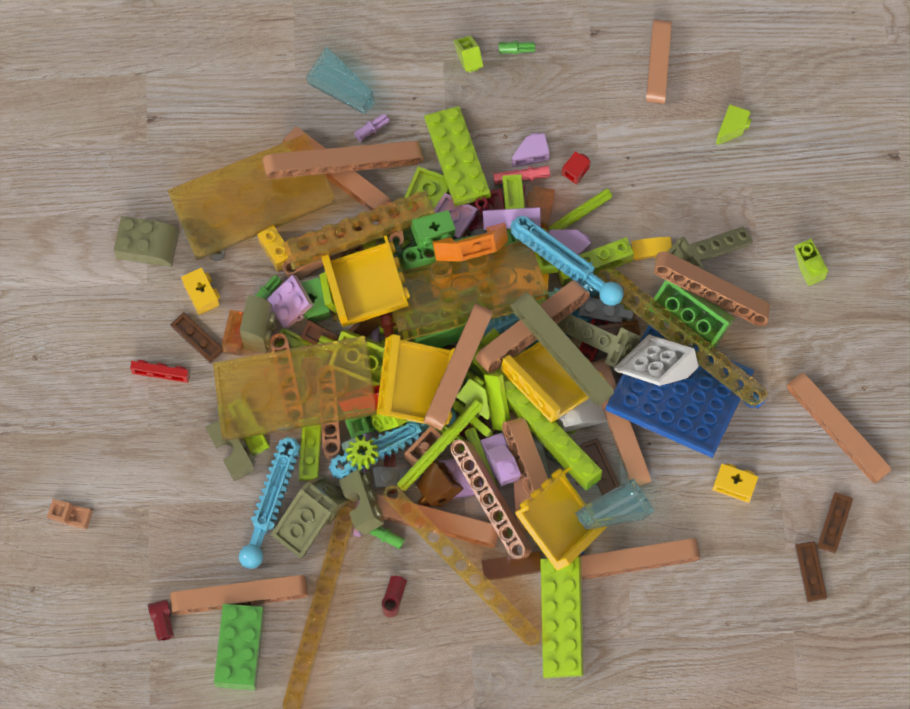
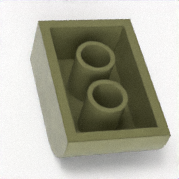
M121 216L114 246L116 259L172 267L179 230L164 222Z
M248 295L240 334L244 350L267 354L268 348H271L272 330H276L277 326L276 313L273 312L272 304L269 301L253 295Z

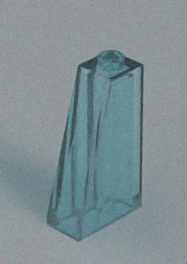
M326 47L307 74V83L365 114L367 109L370 110L374 105L373 91Z
M633 478L583 506L575 514L584 528L588 530L641 521L655 512V510Z

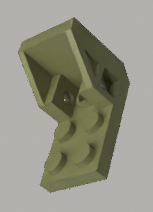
M322 475L312 479L300 489L271 535L301 559L306 555L323 527L329 525L350 504L351 500L344 497L342 489L326 476Z

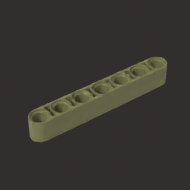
M525 292L510 305L516 316L594 404L601 406L614 394L610 384L530 294Z

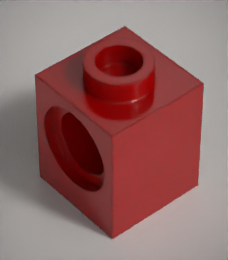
M575 151L562 167V176L577 185L590 169L591 161L585 154H579Z

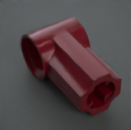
M391 575L385 596L382 600V612L387 617H395L399 613L400 603L407 584V580L397 575ZM388 603L396 605L394 609H388L385 606Z
M165 599L147 604L157 640L166 641L173 638L174 632L170 620L171 612L168 600Z

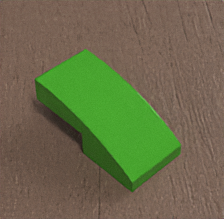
M375 412L361 414L345 420L351 438L377 431L370 417Z

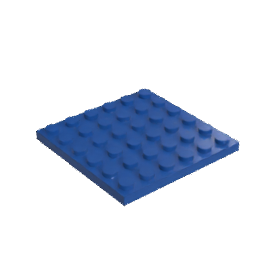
M649 324L639 344L648 335H652L694 348L699 367L688 378L661 386L623 374L605 410L713 458L754 370L712 351L707 353L698 345Z

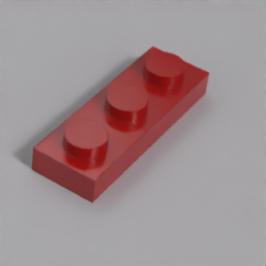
M145 360L131 361L130 370L132 374L189 383L190 374L185 367H167L163 363L149 364Z

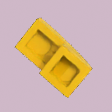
M655 237L631 241L634 252L633 259L635 261L652 257L656 259V255L659 252L669 251L672 247V238Z

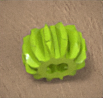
M363 436L362 441L355 437V443L352 441L348 443L350 448H346L345 452L349 454L346 456V460L352 461V467L358 464L359 470L362 469V465L369 469V463L373 465L376 463L375 458L379 457V453L376 452L378 446L373 445L372 439L367 442L366 436ZM363 450V453L365 452V455H361V453L359 454V451Z

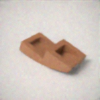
M53 499L47 518L87 530L93 511Z

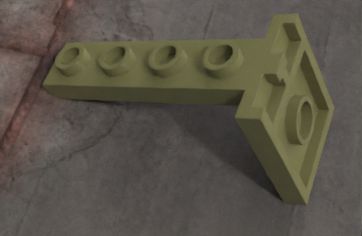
M743 226L689 244L685 237L679 238L668 252L704 269L705 267L701 262L747 247L752 244L753 240Z
M571 314L557 324L564 333L608 353L605 363L613 367L622 361L639 344L642 336L623 328L615 336Z

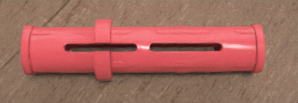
M548 165L534 168L530 166L522 170L493 173L494 185L503 184L502 177L505 175L521 174L522 181L529 180L530 182L534 181V179L550 177Z

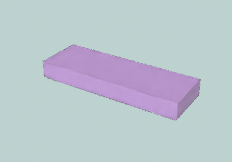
M540 207L483 210L484 230H487L486 227L505 223L506 229H509L512 221L520 216L528 217L533 223L541 227Z

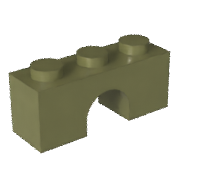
M224 417L206 426L207 433L216 449L223 445H229L234 449L229 457L223 459L233 481L254 471L253 464H255L251 453L247 454L244 450L247 446L243 438L237 437L235 432L238 430L233 420L229 422L228 418Z
M357 469L339 480L344 497L354 503L360 500L357 508L349 512L354 529L366 535L383 525V512L377 504L376 500L378 497L372 489L371 477Z

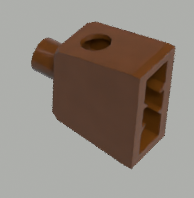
M433 461L417 484V488L423 494L417 502L419 505L426 507L430 504L443 507L464 488L444 462Z

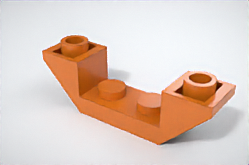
M500 223L486 227L487 233L459 241H454L451 237L434 241L432 243L435 259L437 261L461 262L497 252L508 242L506 224Z

